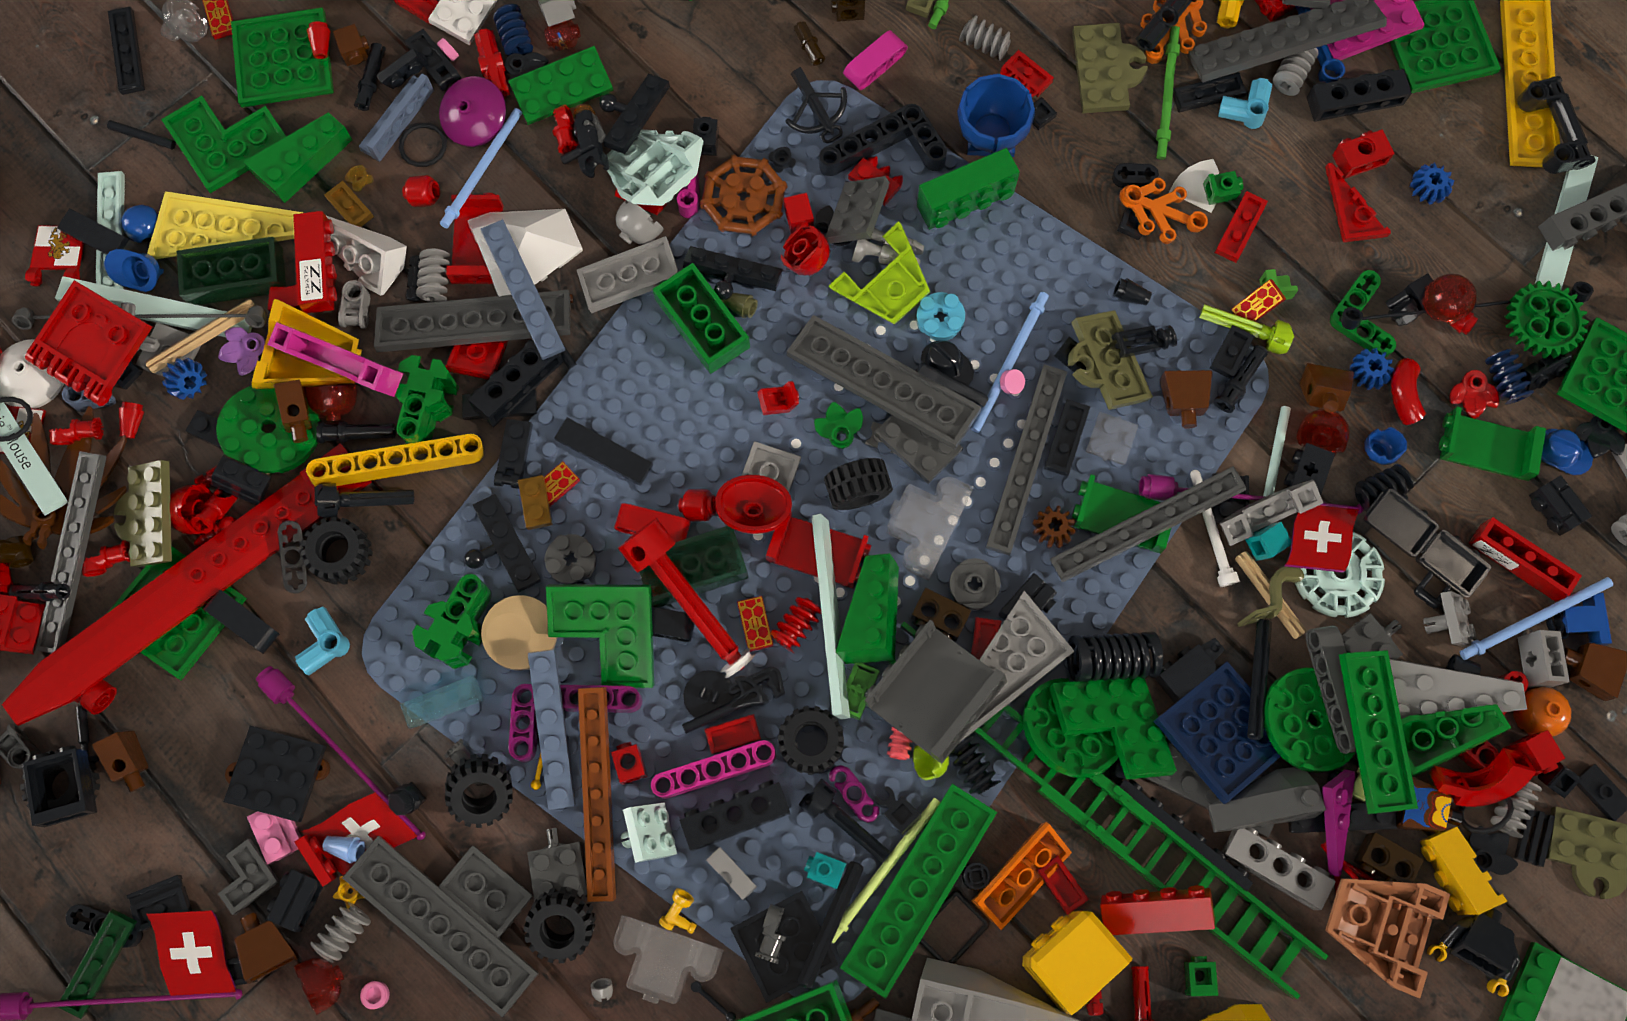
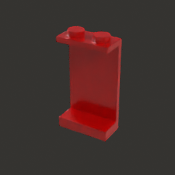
M484 193L483 195L470 194L461 207L460 215L454 221L452 266H447L446 275L451 284H493L489 270L467 220L490 212H503L504 205L499 195L494 193ZM451 195L452 202L455 200L457 195Z
M791 512L788 520L774 530L766 553V561L818 577L812 523L792 517ZM830 529L835 583L853 589L854 583L858 582L862 569L860 567L862 559H865V556H868L872 545L868 544L869 536L864 535L863 539Z

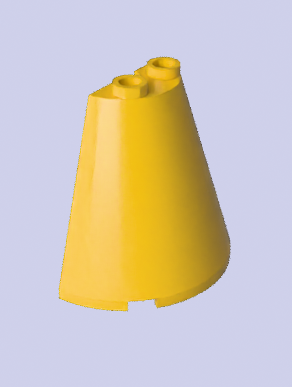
M274 299L268 320V334L261 360L256 363L252 378V388L272 389L275 388L274 384L299 379L303 387L355 384V381L267 345L275 324L278 322L361 356L362 350L357 349L359 339L280 300Z

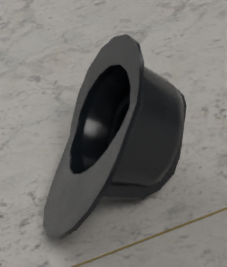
M950 341L931 342L922 351L921 362L967 385L973 380V365L957 346Z

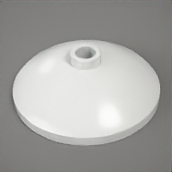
M29 339L11 345L0 355V397L23 399L31 408L35 409L52 401L62 390L64 384L54 376L49 375L47 368L41 370L25 359L26 352L35 340ZM5 402L10 406L23 407L19 403Z

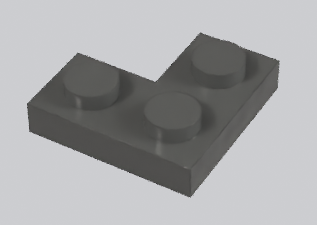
M247 839L226 855L240 877L220 891L218 895L230 913L237 915L280 882L252 839Z

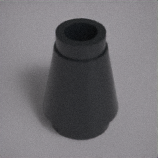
M1120 278L1113 292V296L1118 298V301L1147 305L1152 295V292L1128 278L1125 280Z

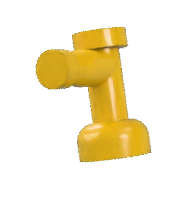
M676 888L672 895L674 903L667 914L660 918L659 924L667 930H672L676 925L692 934L697 924L689 922L679 913L682 908L690 907L694 898L687 891Z

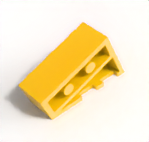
M1458 827L1446 828L1444 832H1438L1420 840L1423 856L1428 862H1431L1435 870L1434 877L1437 883L1444 887L1447 893H1450L1448 904L1458 915H1480L1507 902L1504 895L1498 896L1488 881L1492 880V877L1488 871L1482 873L1475 863L1474 858L1477 855Z

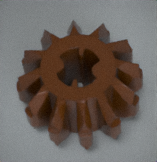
M1047 506L1045 513L1039 511L1037 513L1038 519H1034L1032 525L1037 527L1033 530V535H1041L1038 540L1039 544L1043 543L1044 540L1048 541L1047 548H1051L1053 542L1057 548H1061L1063 542L1068 544L1071 541L1069 535H1074L1076 531L1073 527H1070L1074 525L1075 519H1067L1070 514L1068 510L1063 514L1060 513V506H1057L1054 512L1050 506ZM1051 523H1054V526L1058 525L1057 531H1053L1054 528L1052 530L1049 528Z

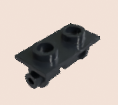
M1550 354L1546 358H1541L1538 363L1542 368L1534 362L1520 370V372L1527 373L1521 381H1530L1531 384L1528 385L1527 390L1543 388L1549 381L1556 377H1562L1567 373L1570 368L1572 354L1566 357L1560 354L1556 358H1553Z

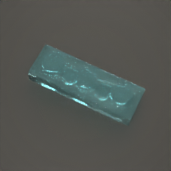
M471 675L401 703L400 706L408 728L413 729L484 699L476 677Z

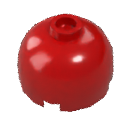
M808 226L809 228L805 230L802 227L797 229L789 236L783 246L785 249L784 256L781 254L783 264L798 275L810 276L819 272L827 263L830 255V247L826 237L813 226Z
M186 485L174 490L170 494L171 527L184 534H200L191 525L190 521L193 516L202 511V505L212 495L211 491L204 485Z

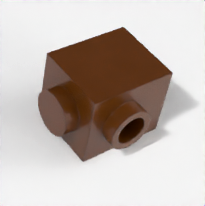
M355 24L333 31L339 51L347 66L357 65L367 60L368 54L366 50L370 49L365 35H360Z

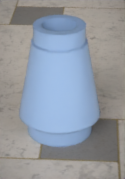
M327 836L323 842V851L348 863H353L365 852V842L361 841L359 837Z

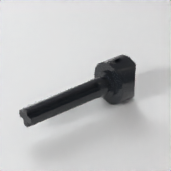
M336 483L320 484L314 489L317 515L323 518L337 517L340 507L414 504V490L339 493Z
M821 778L815 786L814 792L806 794L800 801L799 806L813 818L824 812L829 819L835 822L882 863L890 851L844 812L840 806L832 802L837 791Z

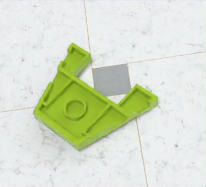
M899 221L882 236L899 256L863 289H860L844 271L829 285L833 291L894 325L931 292Z

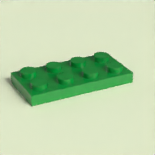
M595 46L508 80L528 125L555 115L553 110L564 104L570 109L613 91V86Z

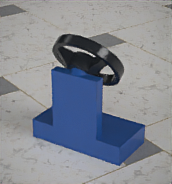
M1598 593L1582 601L1583 606L1570 607L1554 615L1556 630L1553 626L1552 617L1546 619L1549 631H1561L1562 633L1564 630L1561 636L1562 640L1568 638L1570 633L1587 632L1589 643L1603 646L1612 643L1604 593Z

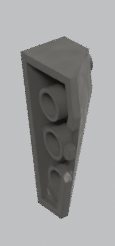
M1296 767L1276 769L1248 784L1228 803L1223 804L1218 800L1207 807L1214 833L1312 819L1326 810L1318 783L1307 771Z

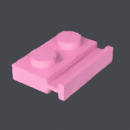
M259 811L247 816L267 864L271 865L298 850L294 841L299 839L301 835L295 821Z

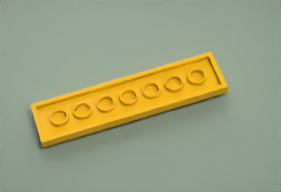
M1500 0L1510 166L1543 167V159L1560 144L1558 128L1549 108L1526 112L1520 109L1517 99L1531 82L1555 76L1550 0Z

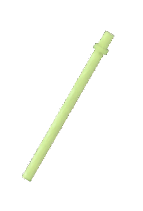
M936 798L931 800L921 813V818L907 831L845 911L832 943L836 942L843 931H848L849 927L847 926L929 822L941 803Z

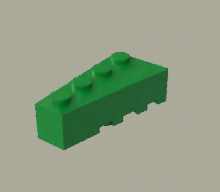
M328 112L248 158L243 163L262 184L283 203H286L352 141V138L345 126Z
M890 553L865 556L836 649V653L845 664L895 660L899 566Z

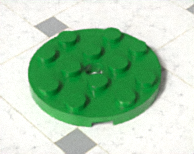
M251 385L233 395L222 408L216 426L218 442L225 455L257 469L258 472L285 473L304 463L314 452L318 444L317 423L320 422L317 409L306 395L312 428L306 430L307 441L293 443L291 433H286L282 423L275 388L254 389ZM275 424L276 426L275 430L270 433L262 431L263 425Z
M1314 668L1293 670L1282 675L1272 684L1265 699L1264 727L1272 746L1285 761L1303 771L1321 773L1343 766L1354 756L1355 752L1343 754L1336 745ZM1310 713L1317 719L1316 726L1307 722Z
M1059 678L1041 684L1028 698L1022 716L1023 730L1034 753L1048 767L1070 777L1089 778L1105 772L1118 759L1111 732L1063 735L1049 687L1052 683L1070 681L1068 678Z

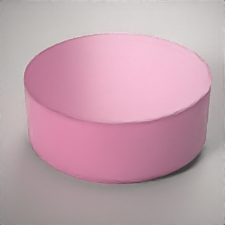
M444 38L437 43L439 49L449 60L454 61L459 57L458 53Z
M1017 369L1003 372L1000 378L1002 390L1007 394L1020 393L1025 386V378L1022 372Z
M372 981L362 988L360 999L366 1008L378 1009L388 1002L390 992L385 983Z

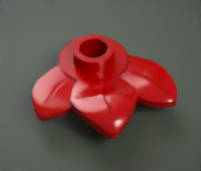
M1471 370L1463 376L1461 383L1456 384L1451 389L1450 403H1463L1468 416L1476 419L1484 412L1486 406L1491 408L1498 407L1499 395L1497 389L1488 383L1487 377L1482 371ZM1474 378L1478 379V386H1474Z

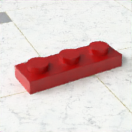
M1246 191L1214 253L1237 263L1268 201Z

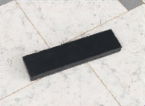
M130 6L108 11L119 92L125 95L144 91L145 86L134 11Z
M568 417L554 437L556 441L640 486L653 466L651 461Z

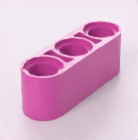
M889 30L854 58L845 67L843 74L859 90H863L901 59L906 53L908 46Z

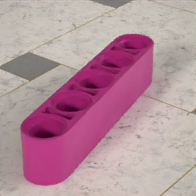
M766 740L751 743L659 773L652 779L651 789L659 798H671L769 766L775 761L776 751L773 744ZM761 747H768L771 750V756L767 760H760L757 757V751ZM737 755L746 757V764L742 768L732 766V760ZM712 763H718L721 765L719 775L709 776L707 773L708 766ZM687 771H693L696 774L695 781L690 785H686L682 781V776ZM662 779H668L671 783L670 789L665 793H660L657 790V785Z

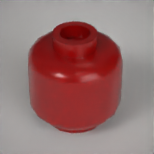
M429 175L412 176L405 182L402 193L411 206L426 207L434 205L437 199H439L440 187L438 182Z
M688 489L684 493L683 498L679 499V511L689 521H709L716 514V496L712 495L711 491L707 489Z

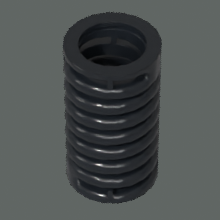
M1155 632L1114 633L1112 635L1095 634L1082 637L1073 635L1068 640V644L1073 650L1077 646L1076 665H1074V652L1067 657L1068 671L1073 681L1088 682L1090 680L1098 681L1099 679L1107 681L1108 679L1117 680L1118 678L1125 680L1128 677L1130 679H1136L1137 677L1145 679L1148 675L1152 678H1157L1161 674L1163 650L1159 636ZM1148 649L1151 650V654H1152V660H1153V666H1152V667H1151L1150 654H1149V650H1148Z

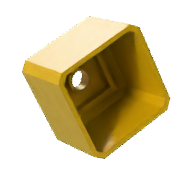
M1072 911L1069 915L1060 916L1051 924L1053 929L1048 934H1040L1031 943L1033 947L1023 955L1022 966L1059 1010L1069 1015L1079 1011L1133 959L1095 914L1089 911Z

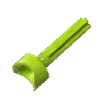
M1205 304L1199 316L1201 319L1227 328H1231L1234 325L1254 335L1256 338L1266 340V350L1278 355L1288 352L1294 338L1290 324L1277 320L1270 328L1267 325Z

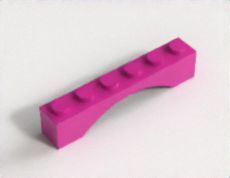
M276 322L267 344L338 373L370 389L393 397L403 376V373L278 322Z

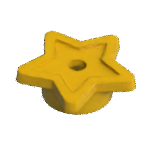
M340 876V885L333 898L343 900L347 909H349L348 902L355 904L356 900L363 899L364 897L343 879V876ZM349 889L353 890L351 894L348 892Z

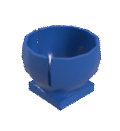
M1001 74L983 76L976 79L964 90L957 115L962 136L968 141L967 155L988 156L1007 148L1011 156L1014 157L1015 147L1029 134L1035 116L1031 93L1029 94V90L1017 79Z

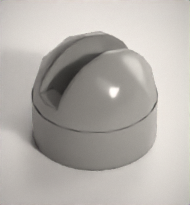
M601 978L591 983V992L595 1000L602 1002L601 999L606 998L608 1001L613 994L611 979Z

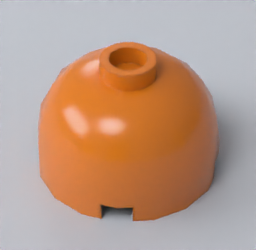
M1536 687L1526 690L1527 710L1513 711L1517 726L1521 730L1524 729L1528 734L1549 730L1552 737L1562 733L1571 721V707L1568 700L1561 692L1549 687Z

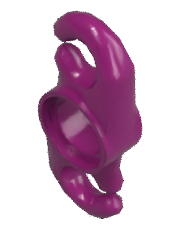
M842 765L831 769L829 773V780L831 782L835 781L838 772L845 773L846 780L844 782H836L834 785L858 819L867 823L877 819L879 815L878 806L873 807L871 815L866 816L863 814L862 808L865 805H873L874 801L867 795L865 787L848 767ZM851 786L860 788L862 796L858 801H851L847 798L846 792Z

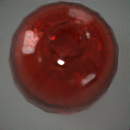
M1449 273L1437 277L1425 288L1424 308L1427 314L1437 322L1440 320L1448 322L1446 324L1460 322L1472 312L1476 304V290L1473 283L1468 278L1459 274Z
M356 385L306 387V398L310 409L317 415L326 416V421L341 420V415L348 414L354 409L357 402Z
M1318 409L1310 412L1303 418L1296 437L1300 446H1302V443L1303 445L1309 443L1333 452L1336 456L1337 452L1345 451L1350 430L1346 419L1341 414Z
M310 958L294 966L297 977L301 979L302 989L316 1016L331 1008L338 1001L342 991L340 981L344 980L338 965L333 967L326 959Z

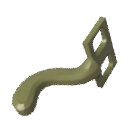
M1282 567L1277 570L1271 577L1269 584L1270 605L1252 612L1237 623L1238 627L1258 622L1259 619H1272L1277 616L1282 610L1283 605L1282 583L1286 581L1300 582L1304 578L1303 571L1295 567Z

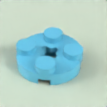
M937 292L921 300L917 309L916 322L919 330L930 336V339L935 341L950 340L957 335L964 325L965 310L955 294ZM938 312H943L947 317H944V321L940 322L939 318H934V315H937Z

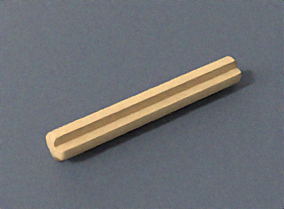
M1247 551L1242 552L1235 558L1236 562L1268 605H1270L1269 579ZM1283 599L1282 610L1277 617L1291 636L1297 639L1305 634L1306 629Z

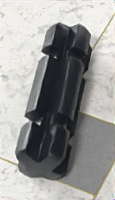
M419 255L410 256L409 266L411 268H408L407 287L409 289L406 290V299L411 302L420 301V298L416 295L418 288L417 280L419 279L417 274L418 270H420L418 264L421 261Z

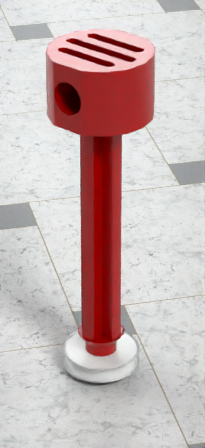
M656 518L622 543L618 549L637 573L647 566L652 568L721 657L720 659L728 662L720 671L726 672L725 678H728L742 670L756 654H750L751 648L739 653L738 645L735 644L667 556L666 552L676 542Z

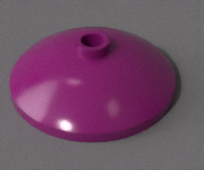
M477 76L462 78L451 85L444 94L439 109L440 123L445 134L452 141L466 147H477L491 141L502 128L506 115L505 100L499 88L491 81ZM467 104V109L463 110V107Z

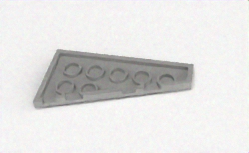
M1025 591L980 658V661L993 671L997 668L1003 672L1007 683L961 741L1074 652L1072 647Z
M1390 659L1401 719L1410 715H1425L1497 704L1502 712L1527 710L1522 682Z

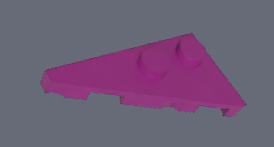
M1344 770L1322 787L1323 802L1326 809L1324 816L1329 875L1338 877L1342 874L1347 832L1350 824V810L1355 781V771Z

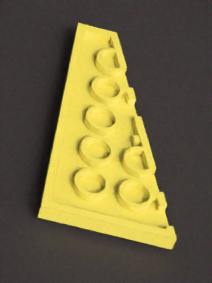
M165 191L147 254L155 259L294 239L293 214L303 212Z

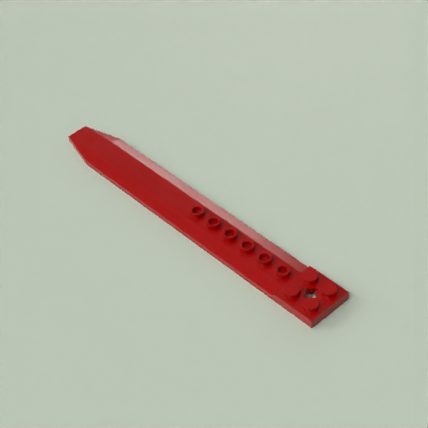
M340 443L321 458L348 454V452ZM351 466L343 467L340 470V472H348L351 469ZM306 468L300 472V475L40 661L2 703L3 708L18 726L73 702L208 603L220 589L222 591L226 590L279 551L278 527L282 522L286 520L297 522L303 533L320 521L323 517L317 515L314 496L315 486L309 479ZM320 470L314 476L321 477L326 471ZM372 481L336 487L339 493L359 492L372 483ZM286 525L287 528L282 530V535H287L288 543L293 540V534L297 533V529H293L292 525Z

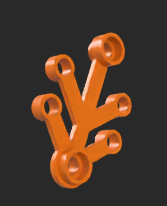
M1155 0L1153 10L1157 12L1161 8L1157 4H1164L1166 0ZM1193 0L1194 2L1190 3L1174 25L1180 27V51L1184 54H1188V51H1191L1195 46L1194 40L1188 34L1185 22L1186 16L1190 14L1193 24L1191 31L1194 36L1202 37L1207 30V24L1201 20L1199 12L1203 5V0ZM1147 13L1143 15L1140 22L1143 29L1148 24L1145 20H1150L1152 14ZM1196 27H1201L1202 31L1197 30ZM1170 29L1154 48L1158 52H1148L1145 50L1144 54L1147 57V62L1156 64L1161 61L1164 54V46L1169 41Z
M1155 178L1151 183L1143 187L1127 185L1120 192L1122 204L1127 208H1131L1140 222L1138 231L1146 236L1155 229V224L1152 220L1148 219L1143 209L1144 207L1150 210L1160 228L1159 238L1164 244H1170L1176 238V232L1170 227L1165 216L1186 224L1187 229L1195 233L1203 230L1208 224L1207 216L1201 211H1195L1188 215L1166 206L1172 202L1180 203L1187 197V191L1183 187H1176L1172 192L1154 200L1144 197L1150 193L1160 194L1165 189L1166 183L1161 178ZM1155 183L1160 186V189L1155 186ZM1144 224L1149 227V230L1145 229ZM1165 233L1170 235V239L1166 237Z

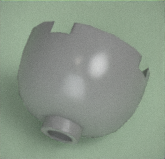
M627 200L622 203L615 218L616 225L621 231L619 236L628 244H631L633 241L643 245L654 241L664 228L657 221L653 223L651 215L639 205L632 204Z

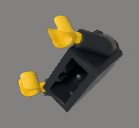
M1493 908L1486 911L1485 914L1475 915L1472 918L1466 916L1455 922L1440 938L1442 942L1439 945L1433 944L1427 949V954L1431 955L1435 949L1439 948L1441 955L1436 961L1442 962L1447 957L1446 949L1448 947L1451 948L1450 953L1494 978L1488 981L1487 990L1494 993L1496 987L1500 985L1497 995L1501 997L1508 995L1509 987L1506 982L1511 981L1520 963L1519 954L1514 943V932L1500 924L1502 913Z

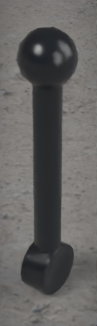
M695 981L691 984V990L699 992L726 1016L727 1021L736 1020V1014L727 1011L702 989L700 982Z

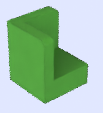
M1275 269L1265 270L1259 279L1260 286L1269 279H1272L1286 300L1292 299L1298 292L1297 286H1291L1290 277L1288 275L1277 276Z

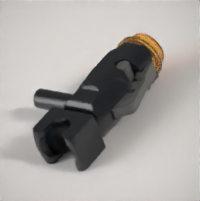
M584 104L577 106L572 116L574 136L578 141V145L575 149L560 156L563 164L578 158L580 170L587 177L594 178V170L597 165H603L605 171L610 168L608 157L603 153L602 142L606 137V133L592 107Z

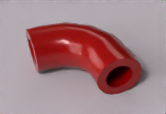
M1403 358L1396 363L1391 377L1393 404L1403 425L1416 423L1426 415L1417 391V379L1421 370L1420 365L1415 360Z

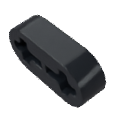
M1122 163L1114 169L1112 180L1116 186L1121 188L1127 185L1143 187L1151 183L1155 178H1158L1159 172L1151 164ZM1121 172H1125L1126 179H1122ZM1144 173H1148L1149 177H1151L1150 180H1146V177L1143 176Z

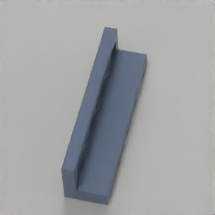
M421 74L419 78L414 75L411 77L358 146L362 152L379 162L382 160L434 92L428 76Z

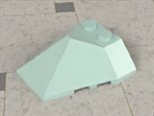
M641 130L626 154L614 150L607 154L610 166L607 172L623 199L632 204L663 206L671 201L673 196L683 187H686L697 175L703 145L702 138L689 131H683L682 135L674 134L673 131L658 134L656 130Z

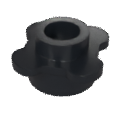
M788 147L777 148L768 156V159L774 164V171L777 173H781L783 169L788 167L793 168L796 164V160L791 157Z

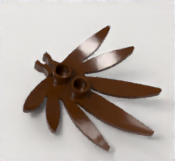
M88 406L80 421L93 420L94 414L91 406ZM34 413L30 443L51 474L50 453L46 434L38 413ZM125 435L106 455L107 458L100 488L111 475L123 453L127 442ZM93 437L82 438L80 441H74V444L68 445L58 467L54 480L68 501L79 451L90 453ZM0 459V482L12 499L19 505L18 507L0 494V515L19 525L30 528L23 537L25 545L31 546L32 541L40 536L37 544L40 549H45L47 538L52 533L61 535L68 503L44 515L36 501L30 499L20 480ZM126 485L97 499L94 516L115 504L127 492ZM114 516L93 518L90 534L112 524L115 521Z

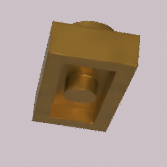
M341 181L324 194L326 199L347 223L362 227L374 217L344 181Z
M540 475L518 480L526 528L532 530L553 525L544 476Z

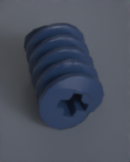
M517 4L504 5L497 9L493 16L504 52L507 56L514 53L526 55L533 51V45L528 36L529 33L526 29L525 21H523V15L520 13V6Z
M1512 349L1498 352L1485 360L1487 365H1493L1490 367L1489 372L1490 374H1496L1493 377L1494 383H1500L1496 389L1498 392H1504L1500 395V399L1507 401L1505 405L1521 401L1534 393V390H1525V387L1531 383L1530 381H1521L1527 373L1517 372L1523 364H1514L1513 361L1519 357V354L1510 355Z

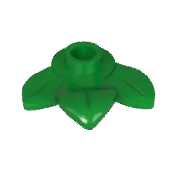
M832 402L827 409L826 418L814 420L815 430L821 437L829 439L834 447L844 449L852 444L854 434L861 429L863 415L860 408L854 409L847 414L840 405ZM844 434L846 438L840 441L837 439V435Z

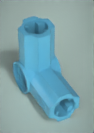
M1264 78L1252 80L1248 101L1223 96L1218 117L1241 121L1246 127L1251 129L1259 128L1262 126L1269 109L1268 103L1272 83Z
M323 606L312 610L305 618L318 641L295 656L296 663L306 675H311L333 658L344 656L350 648L349 640L342 635L331 615ZM337 639L336 646L331 649L332 641Z

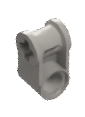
M350 280L343 286L341 306L338 313V322L342 328H346L349 325L360 326V328L366 329L368 326L371 298L367 289L359 281ZM361 291L358 297L352 298L355 292Z

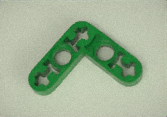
M1367 270L1361 273L1330 316V323L1334 329L1364 349L1371 351L1373 348H1377L1378 354L1386 352L1385 357H1388L1396 348V341L1389 333L1369 320H1362L1358 327H1365L1369 335L1368 337H1361L1357 333V328L1353 330L1345 329L1339 321L1343 311L1348 307H1354L1362 311L1380 286L1381 278L1379 274L1375 271ZM1370 279L1372 281L1365 291L1361 288L1366 280ZM1351 295L1358 296L1361 299V305H1353L1349 297ZM1374 335H1376L1377 337L1371 343L1370 340L1373 338ZM1382 342L1387 344L1384 350L1380 348Z

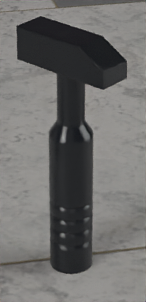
M77 706L78 743L81 745V750L87 751L89 763L95 764L100 759L97 755L89 756L88 753L90 738L87 710L82 706Z

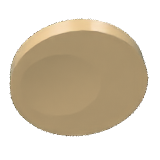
M516 595L499 601L488 611L482 624L481 637L486 652L497 664L510 670L530 669L528 653L554 649L557 642V637H548L547 606L530 596Z

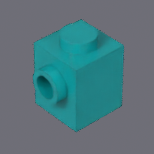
M1282 522L1272 523L1254 532L1253 536L1245 539L1256 561L1274 557L1289 547L1292 542Z
M816 852L815 857L809 855L804 871L809 872L807 875L808 879L837 890L846 863Z

